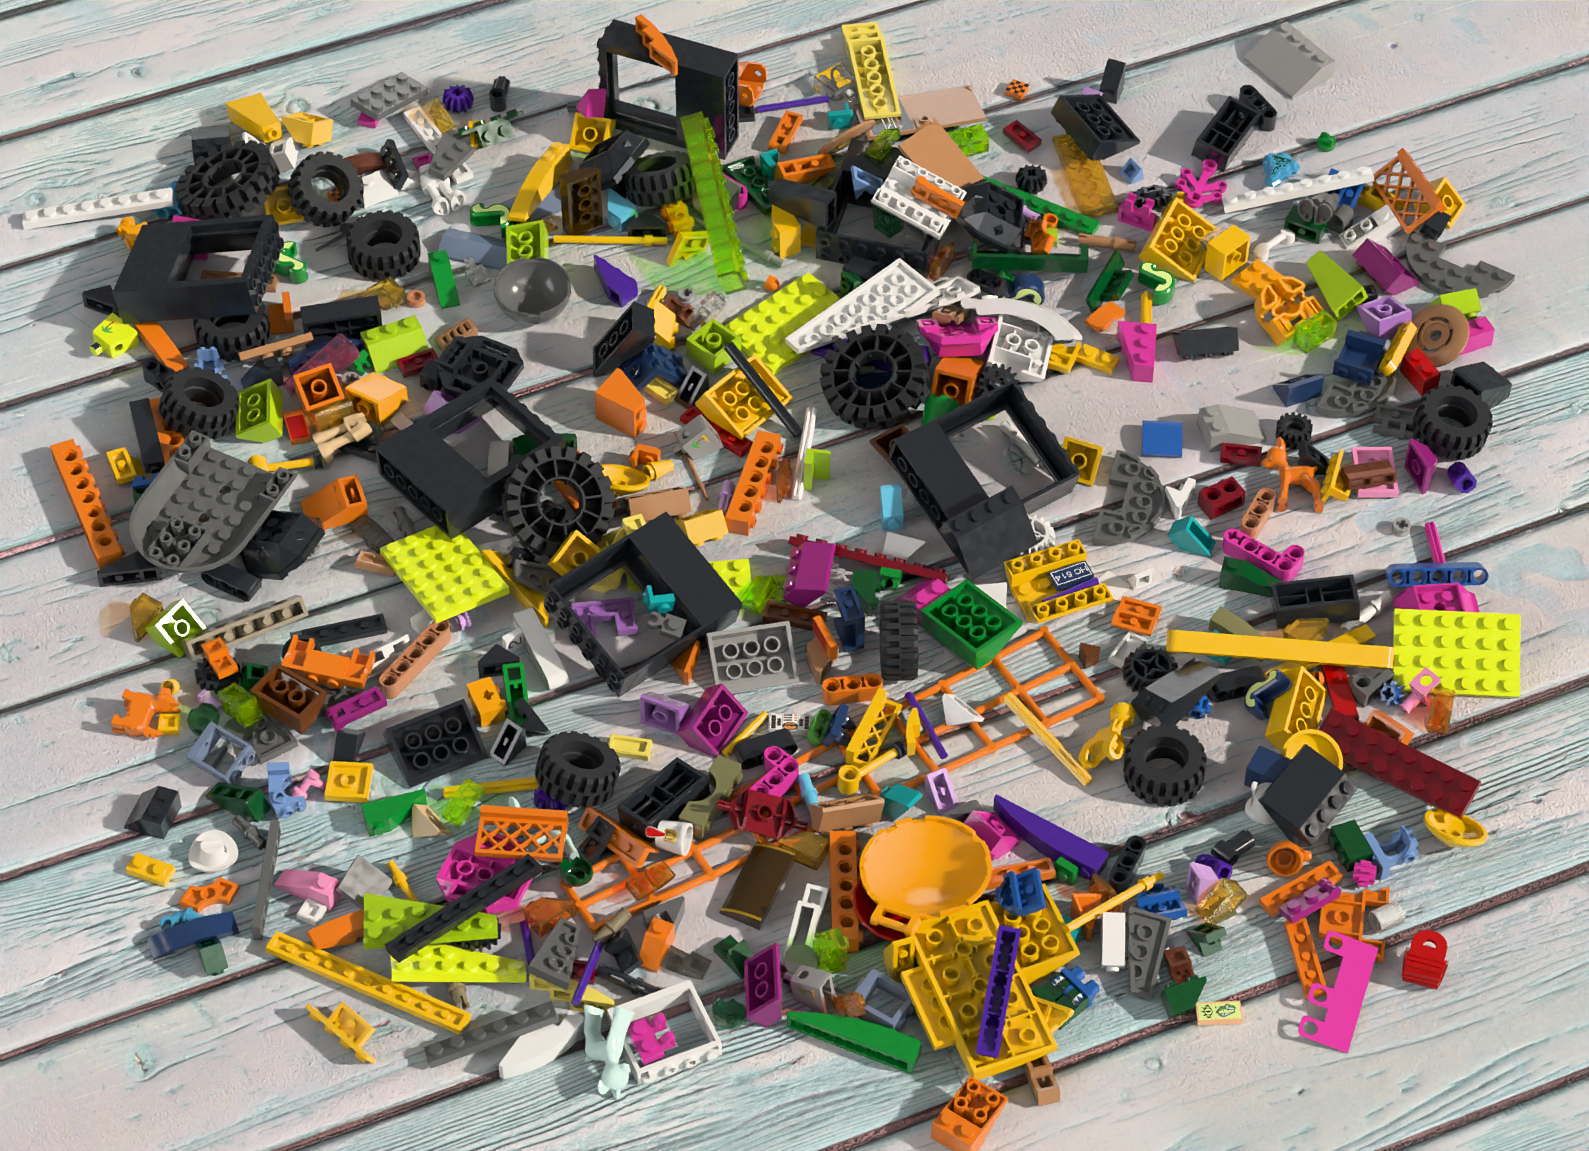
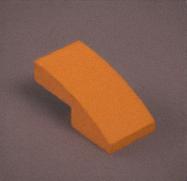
M1111 301L1094 311L1084 323L1100 333L1110 329L1112 322L1123 318L1126 311Z
M220 637L201 645L208 662L219 679L239 672L237 664L229 654L228 647Z

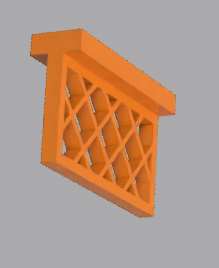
M1401 148L1397 151L1398 156L1373 174L1374 181L1372 183L1405 232L1409 234L1436 212L1442 213L1447 207L1411 155L1404 148ZM1400 162L1402 165L1400 173L1392 172L1393 166ZM1382 175H1387L1385 184L1377 183L1376 179ZM1391 176H1399L1397 185H1389ZM1403 177L1411 178L1410 186H1401ZM1388 188L1396 189L1394 198L1387 197ZM1401 189L1408 190L1406 199L1399 198ZM1413 190L1420 191L1419 200L1411 199ZM1397 202H1405L1403 212L1396 210ZM1410 203L1418 204L1416 213L1408 212ZM1422 204L1430 205L1431 209L1429 211L1420 213ZM1407 216H1415L1414 222L1407 227L1405 224Z
M481 805L474 854L475 856L521 859L530 854L535 860L562 862L566 832L569 825L568 811ZM484 825H494L496 829L488 834L484 830ZM507 827H517L519 830L510 835L505 829ZM537 828L540 832L531 836L527 830ZM551 830H561V834L555 838L548 832ZM501 832L506 838L497 843L492 837ZM523 834L528 840L519 845L514 839ZM545 835L549 842L541 846L536 840ZM488 840L494 845L490 849H480L481 845ZM509 842L516 847L511 851H505L502 848ZM531 843L537 848L532 853L524 850ZM554 845L558 849V854H548L545 850Z

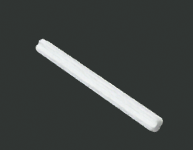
M809 406L806 408L791 492L793 500L802 499L804 460L806 449H811L817 415L815 407Z

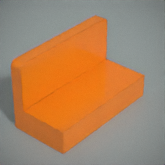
M289 291L281 292L283 303L268 305L271 335L295 332Z

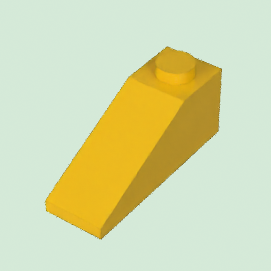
M914 936L894 941L884 949L883 963L889 977L896 982L902 980L900 977L901 972L914 968Z

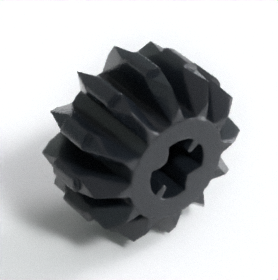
M1025 164L1024 168L1020 167L1015 177L1017 189H1021L1029 194L1033 192L1038 194L1039 191H1043L1047 184L1046 171L1041 169V166L1035 167L1034 164L1032 166Z

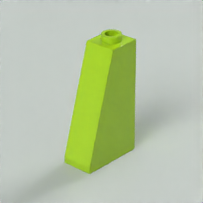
M1321 250L1311 256L1306 262L1338 322L1368 298L1364 287Z

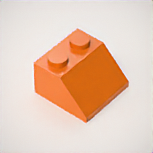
M1372 710L1364 723L1406 745L1409 744L1415 734L1379 710Z

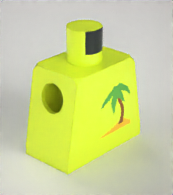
M111 313L93 330L94 344L89 349L94 356L105 352L111 358H115L139 345L137 331L130 325L123 324L121 318Z

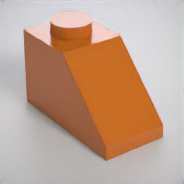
M656 917L653 918L645 933L639 954L643 964L639 967L655 973L658 972L675 940L673 923Z

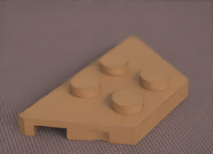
M309 332L238 354L240 360L246 362H257L274 356L284 358L290 356V352L312 341L313 336Z

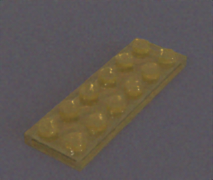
M1068 134L1053 136V145L1080 214L1087 217L1118 213L1119 207L1101 161L1088 159L1086 154Z

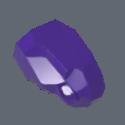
M1458 461L1449 466L1447 475L1461 493H1469L1476 487L1477 480L1464 463Z
M1201 854L1195 860V863L1211 867L1220 880V885L1227 883L1233 873L1231 865L1209 854Z

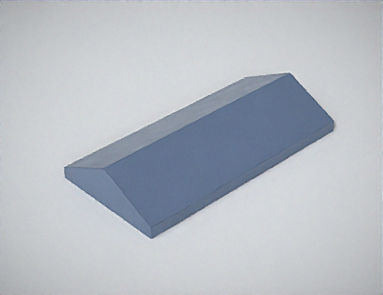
M560 180L526 222L513 221L514 224L538 221L561 212ZM516 197L501 202L500 204H505L509 208H512V205Z
M449 228L442 234L438 251L446 249L449 260L501 270L507 265L506 240Z

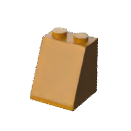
M375 372L345 388L348 415L363 413L367 420L366 423L369 425L373 424L372 426L379 430H382L408 400L406 386Z

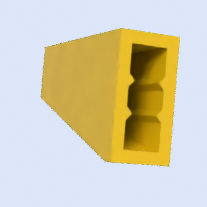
M261 93L226 102L229 120L261 141L267 143L283 138L280 121Z

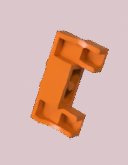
M293 635L289 649L283 658L282 666L313 684L326 685L331 689H344L345 686L364 689L367 677L370 676L376 659L374 651H371L370 655L360 654L358 648H354L350 660L349 657L313 650L315 646L314 639L310 638L309 642L298 640V635Z

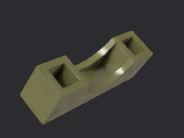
M721 755L716 757L708 770L709 784L715 789L713 794L702 801H689L679 816V822L691 823L693 825V836L703 839L706 832L709 833L711 831L716 816L719 817L723 811L722 809L715 808L717 800L729 801L733 795V789L736 785H740L743 779L741 763Z

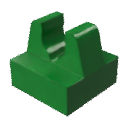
M363 349L345 369L348 372H355L359 376H363L366 371L362 366L368 370L372 367V363L368 358L369 354Z
M881 567V586L885 588L886 582L890 579L893 582L892 589L896 590L900 582H902L903 572L897 569Z

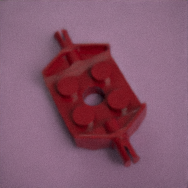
M744 788L734 800L726 802L718 799L715 808L729 812L735 832L740 829L779 839L778 843H780L791 829L795 828L803 831L808 829V822L797 820L794 806L786 798ZM760 808H764L769 812V818H764L760 815Z

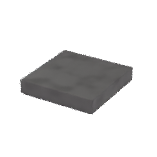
M357 855L335 890L362 910L364 909V893L384 896L393 880L362 856Z

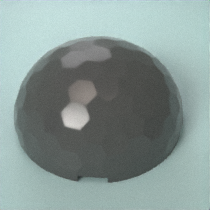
M524 257L514 260L498 272L494 281V296L499 308L512 320L526 325H540L555 319L563 312L571 295V282L566 270L558 263L542 257L526 260Z

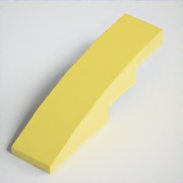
M531 973L529 975L530 989L549 991L551 1000L570 1002V1010L584 1012V1005H589L605 1010V1015L607 1016V1009L615 1007L614 1000L589 986L586 987L580 1005L574 1006L571 1000L578 986V981L570 979L568 990H565Z

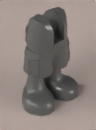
M1327 191L1314 195L1311 199L1305 198L1298 204V213L1307 222L1314 216L1315 224H1324L1331 219L1332 214L1336 211L1340 197L1336 193L1328 194Z

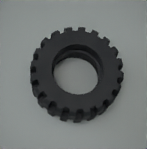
M319 151L315 155H308L292 172L291 178L288 181L287 186L290 189L287 193L288 197L292 198L290 201L291 206L297 209L295 212L299 216L305 217L303 220L306 222L311 221L315 226L319 227L320 224H323V227L340 225L349 219L363 199L364 187L361 186L363 180L361 176H358V169L351 166V161L344 160L340 154L335 156L333 152L327 151L324 154L323 151ZM323 177L334 183L339 191L340 201L329 202L320 198L313 190L311 178Z
M679 151L656 152L655 154L640 157L625 172L623 177L628 199L634 205L641 207H657L678 202L692 195L698 186L692 157L685 152Z
M378 210L376 213H366V216H361L357 219V222H353L346 234L350 265H352V268L357 273L359 272L363 277L367 276L370 280H396V277L400 276L401 278L406 275V272L410 273L419 262L421 256L419 231L415 223L407 216L404 217L402 213H393L391 210H387V212ZM380 243L395 244L394 246L382 249L372 247Z
M263 302L259 306L257 314L193 319L196 341L199 348L210 349V347H215L219 358L226 360V362H232V360L241 361L238 353L266 345L270 336L268 313ZM230 322L244 323L242 326L234 329L219 328Z
M188 367L176 371L168 378L159 403L162 418L165 419V423L171 426L172 430L176 433H181L183 437H187L192 430L210 437V440L211 438L213 440L227 434L233 425L240 405L239 395L235 387L230 385L231 383L227 378L224 379L221 374H215L210 369L203 370L201 367H195L194 369ZM192 401L199 402V403H201V404H204V405L207 406V407L200 406V405H198V404H195V403L192 402Z
M1449 384L1445 387L1441 385L1435 387V389H1430L1423 395L1413 417L1412 428L1416 439H1419L1418 442L1428 446L1431 452L1437 454V457H1446L1447 460H1464L1466 457L1468 459L1475 456V454L1482 450L1493 426V416L1488 404L1483 402V398L1479 394L1475 395L1474 391L1463 389V386L1459 385L1457 387ZM1440 417L1455 419L1465 428L1451 426Z
M884 601L880 603L879 611L881 677L885 681L915 680L918 677V621L916 603L913 601Z
M1160 724L1159 727L1152 725L1147 727V730H1140L1137 732V736L1134 735L1130 739L1125 750L1123 772L1124 780L1128 784L1127 787L1131 792H1135L1136 797L1145 799V802L1151 805L1156 803L1157 806L1164 807V805H1169L1171 807L1176 806L1179 802L1180 804L1187 802L1188 798L1192 799L1197 795V792L1200 791L1203 785L1207 756L1202 743H1198L1199 739L1195 735H1190L1188 730L1184 728L1183 730L1178 729V726L1172 725V727L1166 726V724ZM1166 758L1177 762L1182 769L1168 773L1160 772L1150 767L1147 763L1154 759Z
M564 731L552 735L543 743L535 767V777L542 790L546 794H550V797L554 800L558 799L561 803L565 805L571 804L573 807L583 806L584 808H590L592 805L595 807L606 802L612 796L620 774L621 765L615 750L610 748L609 744L605 741H600V738L589 736V734L584 732L580 734L577 731H571L570 733Z

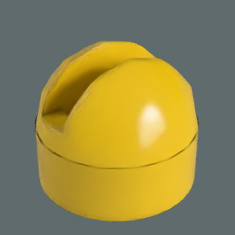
M170 678L162 681L161 688L172 689L171 695H174L179 691L180 685L177 680Z

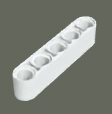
M530 607L512 613L514 626L516 629L520 628L523 631L524 645L547 689L550 691L568 685L569 678L534 609Z

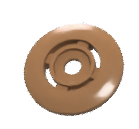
M868 120L842 132L826 143L818 151V155L833 154L848 147L851 139L859 140L873 129L876 122Z
M1446 304L1433 305L1421 310L1412 318V323L1417 327V330L1406 353L1419 348L1436 368L1449 364L1463 352L1467 345L1469 324L1466 317L1457 308ZM1440 331V339L1436 341L1431 340L1432 333ZM1425 347H1426L1428 350H1432V351H1435V352L1425 351Z

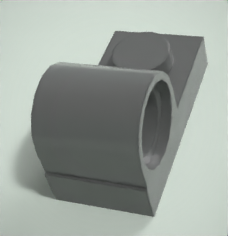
M1346 204L1339 205L1328 221L1327 228L1339 234L1349 229L1353 225L1354 212L1351 207Z
M1387 668L1382 673L1376 674L1373 679L1367 674H1356L1352 679L1351 685L1354 700L1365 708L1381 695L1378 690H1382L1384 682L1391 684L1394 672Z

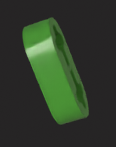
M826 709L819 710L813 716L807 732V739L814 746L821 745L832 716L831 712Z

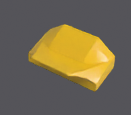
M126 447L106 452L117 485L130 482L136 476L146 475L140 460L132 457L127 452Z

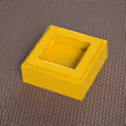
M159 714L157 730L161 731L162 735H179L181 715Z

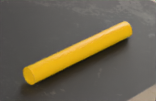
M762 711L722 751L723 755L729 757L733 753L734 746L745 741L769 717L767 712Z

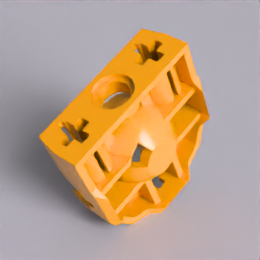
M1281 276L1272 283L1265 285L1260 290L1254 303L1256 319L1277 346L1282 345L1319 323L1326 315L1313 295L1309 298L1305 297V292L1303 291L1306 287L1305 284L1294 277ZM1296 296L1301 301L1299 305L1293 302ZM1281 300L1288 302L1286 305L1280 304ZM1271 311L1274 318L1268 323L1263 320V315ZM1300 316L1302 320L1293 326L1290 321Z

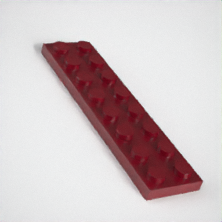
M1332 708L1319 728V731L1328 734L1338 744L1344 763L1459 820L1463 818L1482 784L1480 780Z

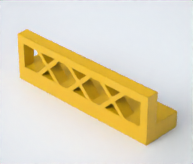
M878 688L846 748V763L861 768L876 759L902 709L901 704L886 699L887 690ZM884 707L894 709V712L884 715L882 710ZM884 722L885 729L876 731L874 725ZM875 737L877 744L868 747L866 741ZM867 753L869 756L867 762L857 759L861 754Z

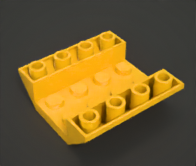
M1079 539L1004 562L1011 593L1027 622L1040 624L1113 600V596L1106 584L1102 583L1042 602L1043 599L1066 590L1056 591L1048 578V572L1084 560L1087 561V552Z

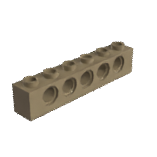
M294 595L185 638L181 642L188 660L195 661L205 657L201 645L218 637L223 640L227 647H230L306 617L309 614L302 596Z

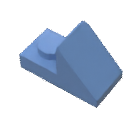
M855 166L851 167L856 199L865 191L875 195L877 190L882 187V179Z

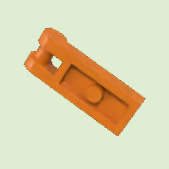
M785 111L769 141L768 150L777 149L780 153L787 154L789 146L803 121L802 114Z
M923 176L917 177L915 185L911 189L912 196L954 219L958 217L965 203L929 183Z

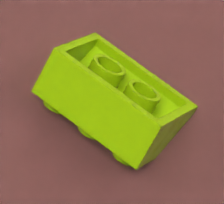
M543 220L506 226L507 264L524 257L525 260L537 259V257L549 259V237Z
M415 315L360 333L361 340L364 341L365 351L369 354L368 358L372 363V368L377 374L398 368L397 359L429 349L423 329Z
M270 378L238 391L240 405L236 414L235 436L239 439L262 443L282 437L283 392Z

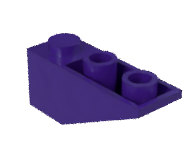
M596 254L593 256L594 270L608 299L620 307H624L638 296L637 281L634 278L629 277L619 268H615Z

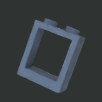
M210 722L186 757L193 765L220 781L234 784L240 780L242 772L247 765L253 762L257 752L249 743ZM220 738L242 750L226 774L203 762Z
M875 969L869 972L848 999L849 1013L863 1021L886 1028H893L899 1032L905 1027L906 1019L909 1015L913 1016L916 1013L905 986ZM877 987L904 1002L893 1018L865 1004Z

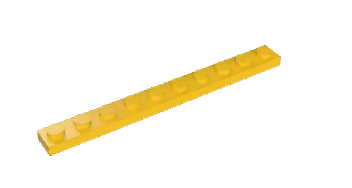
M276 931L265 947L266 952L458 1035L463 1032L471 1019V1013L401 983L393 982L387 977L326 951L316 950L314 946L279 931Z

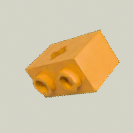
M491 677L466 684L468 699L481 728L506 720L505 711H508L504 699H500L499 686L497 683H493Z

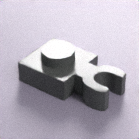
M657 612L651 613L650 618L655 619L657 622L648 621L647 627L649 629L655 630L659 628L661 629L660 635L677 641L680 640L687 620L668 613L665 618L661 617Z

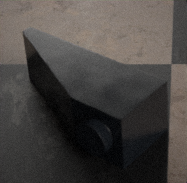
M138 551L97 571L100 587L162 580L161 568L147 561Z

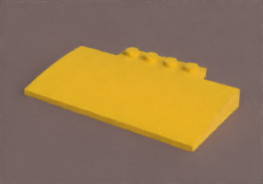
M988 900L972 904L949 916L923 919L914 934V956L919 967L903 971L900 975L933 1050L936 1051L956 1045L969 1076L977 1080L1018 1067L1058 1049L1016 960L998 1059L976 1055L997 932L1000 925Z

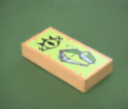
M1240 1001L1197 1002L1195 1005L1197 1026L1242 1024L1243 1018Z

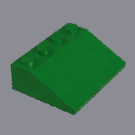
M968 579L920 610L922 628L976 670L992 661L1023 624L1021 619Z

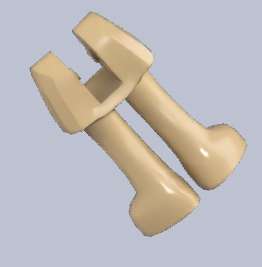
M363 413L343 417L344 423L339 426L312 434L319 451L328 465L334 461L333 452L336 449L353 441L358 443L372 432L370 425L366 423L367 420Z

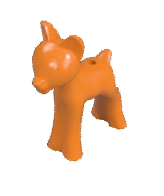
M1278 437L1276 446L1268 450L1266 458L1261 462L1265 469L1279 470L1281 489L1278 497L1277 511L1284 512L1287 509L1289 486L1301 485L1313 495L1315 512L1318 514L1322 513L1324 502L1321 501L1323 496L1321 493V483L1314 475L1318 468L1289 466L1284 440Z

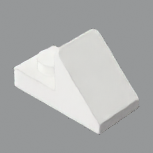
M1189 477L1185 484L1180 485L1179 490L1168 486L1165 487V502L1175 520L1180 519L1195 491L1196 480Z

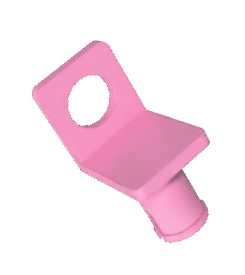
M1425 667L1409 683L1411 694L1399 704V707L1408 715L1420 702L1428 707L1430 703L1427 694L1441 681L1440 678ZM1430 676L1432 683L1428 686H1423L1420 683L1421 678Z

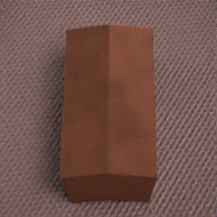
M1389 460L1342 466L1339 474L1348 490L1393 484L1396 481V471L1392 468Z

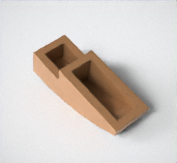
M1047 1055L1023 1064L1027 1080L1038 1106L1061 1102L1060 1087L1053 1075V1068Z

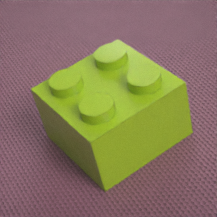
M712 318L686 338V355L715 375L733 361L724 350V347L728 343L734 342L741 351V337Z

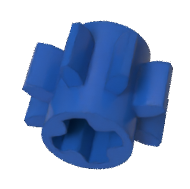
M1397 680L1392 681L1391 684L1384 682L1382 690H1378L1382 697L1380 701H1387L1388 707L1394 704H1401L1400 700L1406 697L1403 691L1405 686H1398Z
M1204 695L1192 707L1188 715L1193 719L1205 718L1206 714H1210L1212 706L1209 704L1210 699Z

